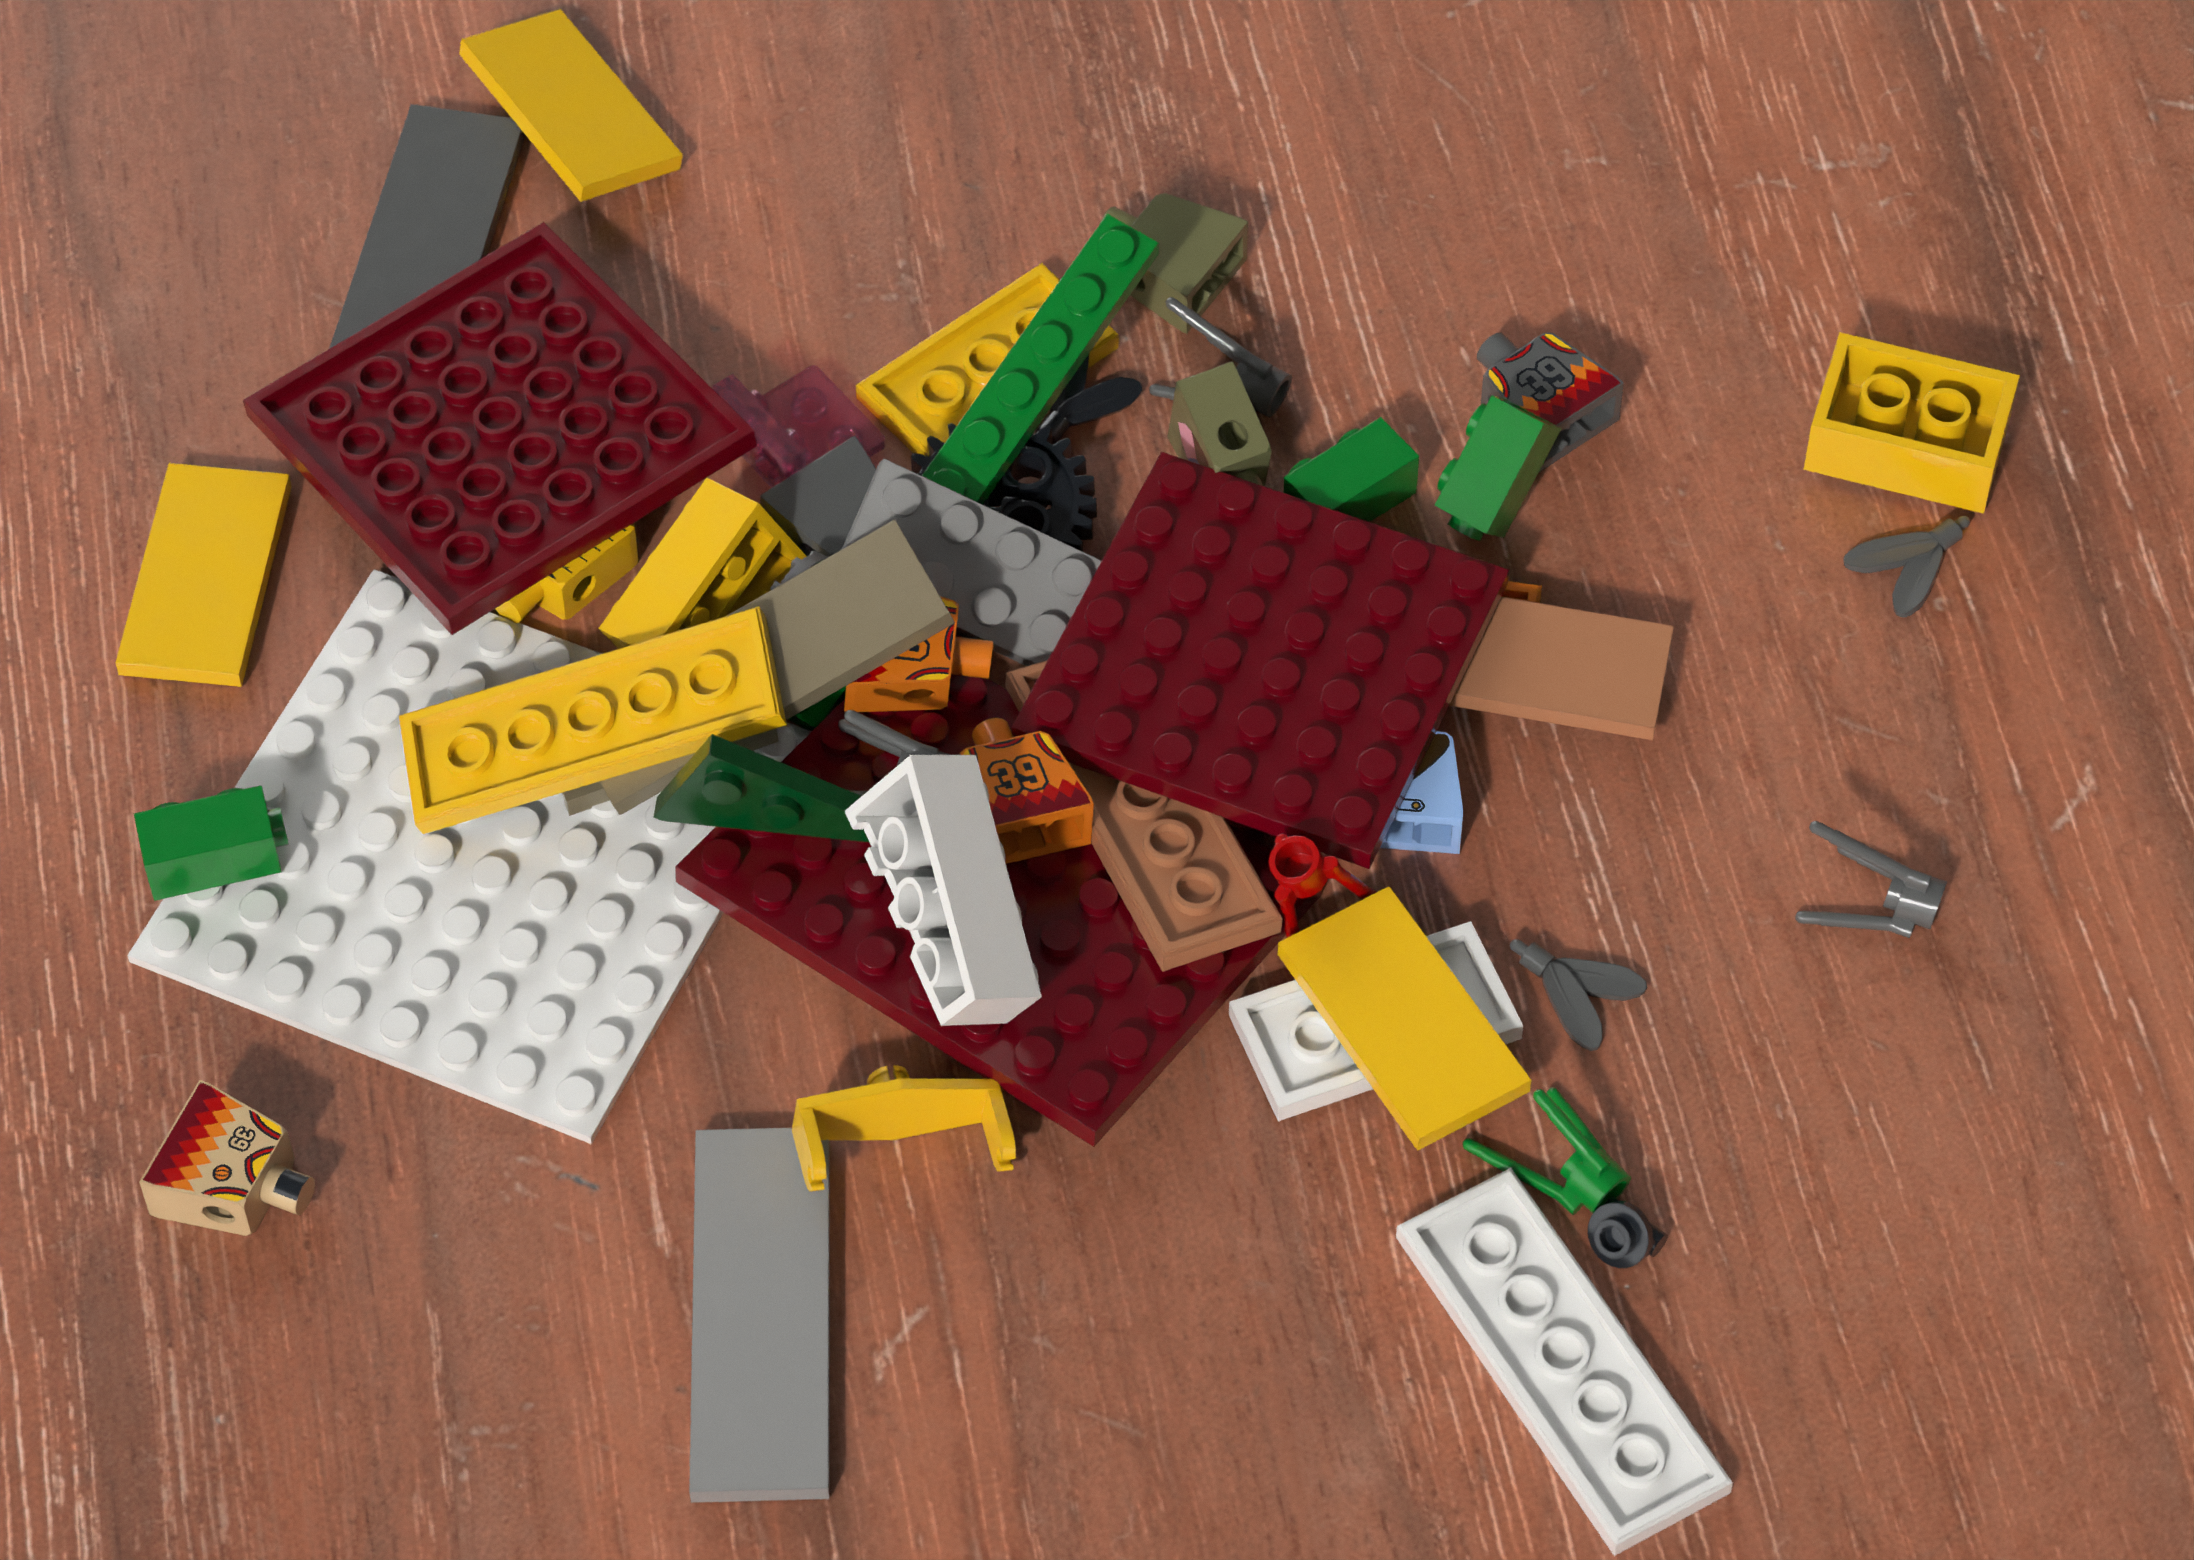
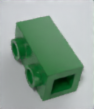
M1492 395L1487 404L1482 403L1468 422L1466 435L1470 438L1459 459L1454 458L1447 464L1438 481L1437 489L1441 493L1435 506L1452 515L1447 525L1477 541L1481 540L1484 533L1504 538L1562 428L1507 399Z
M1380 417L1362 429L1355 428L1348 431L1339 439L1336 445L1315 458H1306L1294 465L1289 473L1284 476L1283 493L1371 522L1417 493L1419 455Z
M262 785L246 789L231 788L214 796L183 803H163L151 810L134 813L144 868L154 901L282 873L277 847L289 845L280 807L268 810Z

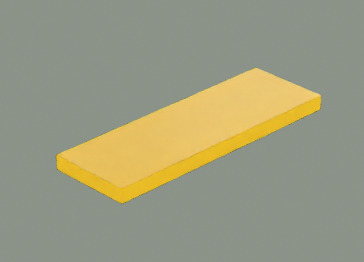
M759 606L399 715L414 821L422 834L696 753L712 734L733 742L787 725L767 619Z

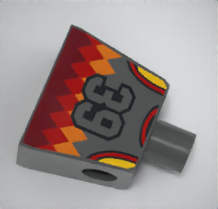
M1496 333L1490 336L1477 352V360L1487 368L1483 375L1481 404H1487L1492 395L1510 400L1562 428L1539 472L1620 419L1624 382L1554 333H1543L1521 348L1515 346L1503 333Z

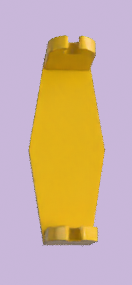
M893 1065L895 1080H890L888 1067L884 1066L869 1075L867 1085L799 1098L796 1101L792 1134L804 1181L810 1192L825 1189L822 1179H826V1161L821 1140L827 1139L897 1140L982 1123L995 1169L998 1172L1013 1170L1011 1159H1016L1014 1134L1000 1085L994 1079H910L909 1073L904 1067Z

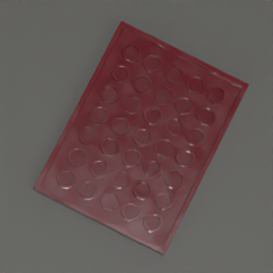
M951 674L948 705L945 708L858 713L870 719L872 718L919 743L938 748L939 751L947 754L960 755L965 748L975 746L972 732L978 724L991 718H1002L1008 722L1011 729L1019 711L1008 691L990 679ZM844 699L781 763L846 790L869 791L896 768L900 757L861 741L857 737L845 733L838 728V722L841 719H845ZM1229 824L1282 917L1280 905L1274 896L1279 884L1269 867V857L1272 849ZM715 827L675 866L676 883L985 1079H994L999 1083L1001 1089L1093 1147L1096 1146L1285 936L1282 921L1281 933L1162 972L1092 843L1007 863L1006 867L1015 901L1021 910L1022 926L1031 960L1037 969L1041 998L1008 1023L941 1026L910 958L915 945L909 930L896 927L888 909L894 899L885 876H873L864 856L868 848L871 847L869 842ZM1322 890L1311 897L1297 898L1295 908L1298 921L1320 898Z

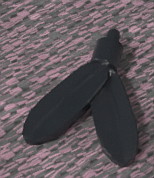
M1088 354L1050 408V413L1037 427L1036 432L1045 425H1050L1052 428L1053 445L1057 443L1070 426L1089 423L1129 407L1140 395L1142 384L1133 378L1118 377L1084 390L1089 365Z

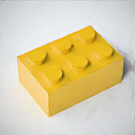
M1839 332L1811 424L1804 470L1984 514L2008 429L2020 375Z

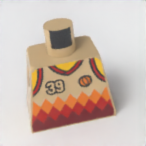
M199 1080L139 1182L150 1215L161 1219L244 1236L250 1235L257 1230L270 1205L296 1215H301L308 1207L315 1188L313 1177L292 1170L295 1157L288 1132L282 1125L202 1080Z

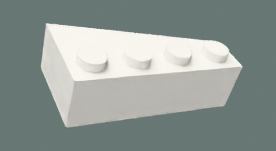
M910 755L845 810L846 816L852 829H864L871 847L868 848L864 856L873 876H885L894 899L888 909L896 927L904 928L911 933L915 945L910 958L940 1025L1008 1023L1040 999L1041 993L1038 985L1037 969L1031 960L1022 926L1021 910L1015 901L1005 864V851L999 841L989 805L988 788L983 782L976 755Z

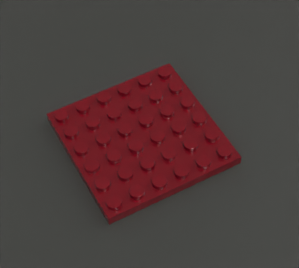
M544 222L243 400L248 418L451 635H454L757 447L755 430Z
M1161 451L1013 723L1011 733L1013 737L1042 731L1051 736L1065 759L1071 764L1274 836L1279 834H1285L1288 837L1293 835L1304 836L1312 840L1320 852L1370 869L1508 585L1509 569L1220 471L1215 472L1212 468Z

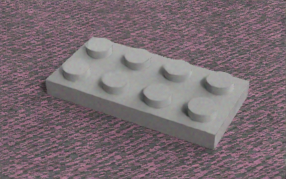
M883 459L878 464L842 549L846 548L895 519L939 596L952 599L959 604L956 634L965 638L993 641V651L1025 666L1049 659L1101 563V560L886 459Z

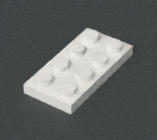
M1470 921L1426 936L1503 1042L1508 1044L1522 1039L1523 1024L1472 922ZM1296 980L1229 1002V1017L1278 1121L1373 1089Z

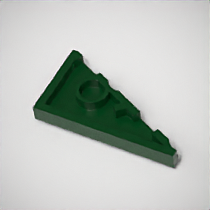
M714 734L705 741L657 796L653 818L667 822L869 842L864 829H852L845 813L847 808L862 797L861 795Z

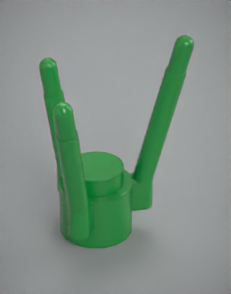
M1553 1087L1549 1088L1547 1093L1542 1089L1535 1090L1533 1098L1576 1150L1560 1170V1174L1567 1180L1565 1187L1472 1138H1466L1463 1141L1462 1145L1466 1151L1501 1171L1512 1168L1520 1181L1554 1198L1572 1215L1576 1214L1583 1206L1593 1214L1595 1210L1604 1205L1611 1197L1618 1199L1631 1180V1176L1607 1154L1572 1106Z

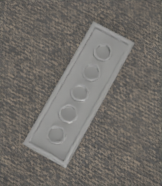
M792 1128L696 1130L689 1489L691 1503L829 1499V1139L821 1140L826 1161V1179H822L825 1189L810 1192L804 1181Z

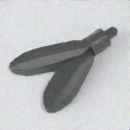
M1961 516L1955 521L1948 518L1930 532L1905 533L1858 544L1844 556V566L1851 571L1860 573L1880 572L1904 566L1896 582L1892 601L1895 614L1906 618L1919 610L1927 600L1940 570L1943 552L1963 538L1962 530L1969 526L1970 519L1967 516Z
M1514 939L1510 943L1511 950L1521 956L1519 964L1542 978L1547 996L1567 1034L1574 1042L1586 1050L1595 1051L1599 1049L1602 1042V1024L1588 996L1626 1001L1640 997L1647 989L1646 981L1627 967L1573 958H1558L1555 960L1556 957L1535 942L1528 946L1521 940Z

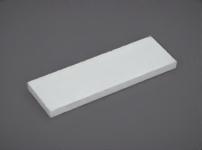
M1512 1168L1397 1226V1240L1614 1556L1731 1493L1732 1480Z

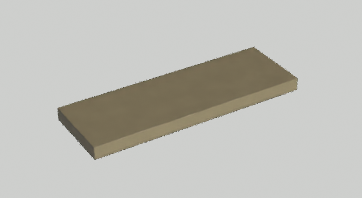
M895 519L729 614L732 615L758 606L765 614L786 720L955 623ZM763 733L733 741V743L742 746ZM695 753L600 782L613 807L619 815H622L662 792Z

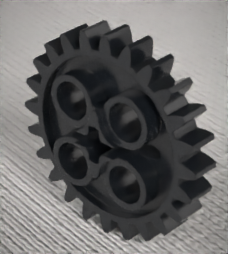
M953 423L948 425L949 436L956 428V425ZM1047 424L1035 435H1031L983 505L1082 552V540H1092L1094 536L1093 520H1091L1097 518V499L1093 497L1095 495L1094 477L1086 475V459L1084 455L1072 457L1071 440L1069 438L1060 440L1052 445V428ZM930 436L927 438L928 454L930 457L917 453L911 455L912 472L922 476L944 445V442ZM1025 477L1040 479L1030 484L1018 482V480Z

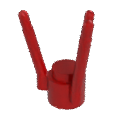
M1279 834L1275 838L1276 845L1270 852L1269 867L1279 884L1274 896L1281 908L1287 938L1300 932L1295 908L1297 898L1304 899L1316 895L1322 890L1327 879H1335L1361 899L1376 893L1374 889L1343 868L1336 857H1323L1312 840L1304 836L1293 835L1288 837L1285 834Z

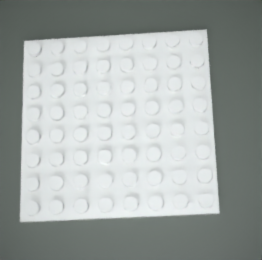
M373 569L234 787L246 789L262 785L268 810L281 808L289 845L277 847L282 873L163 899L127 956L130 963L592 1144L724 913L676 883L675 866L715 826L667 822L653 818L656 799L660 793L622 815L618 814L611 801H607L569 816L565 807L562 793L422 834L414 821L399 715L602 653L529 626L514 623L491 612L451 635L399 578ZM786 722V726L777 728L779 742L754 751L781 762L812 731Z

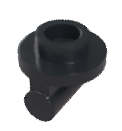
M1611 1197L1604 1205L1595 1210L1588 1223V1239L1592 1250L1600 1260L1615 1268H1629L1644 1260L1648 1255L1651 1257L1656 1256L1668 1238L1667 1234L1648 1221L1645 1214L1638 1207L1626 1201H1619L1614 1197Z

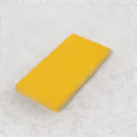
M561 9L461 39L459 55L580 202L680 170L683 157L681 151Z
M1043 263L1039 264L856 385V398L911 452L930 457L928 454L927 438L932 436L944 443L949 438L948 425L953 423L957 426L1060 279ZM1110 326L1107 327L1090 351L1088 368L1119 348V334Z
M168 464L115 662L119 675L242 687L292 488L289 474Z
M1390 886L1278 942L1277 955L1417 1151L1530 1092L1532 1081Z

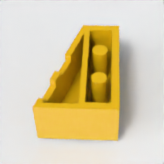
M706 478L692 499L685 505L682 513L659 545L650 554L646 563L621 598L614 604L598 629L620 649L725 617L771 591L770 588L775 581L781 583L789 573L791 562L796 557L802 560L807 556L758 502Z

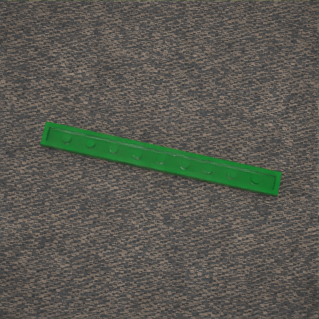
M1106 214L922 474V477L983 505L1159 254V242L1113 216ZM846 686L792 716L789 720L804 729L813 731L845 699Z

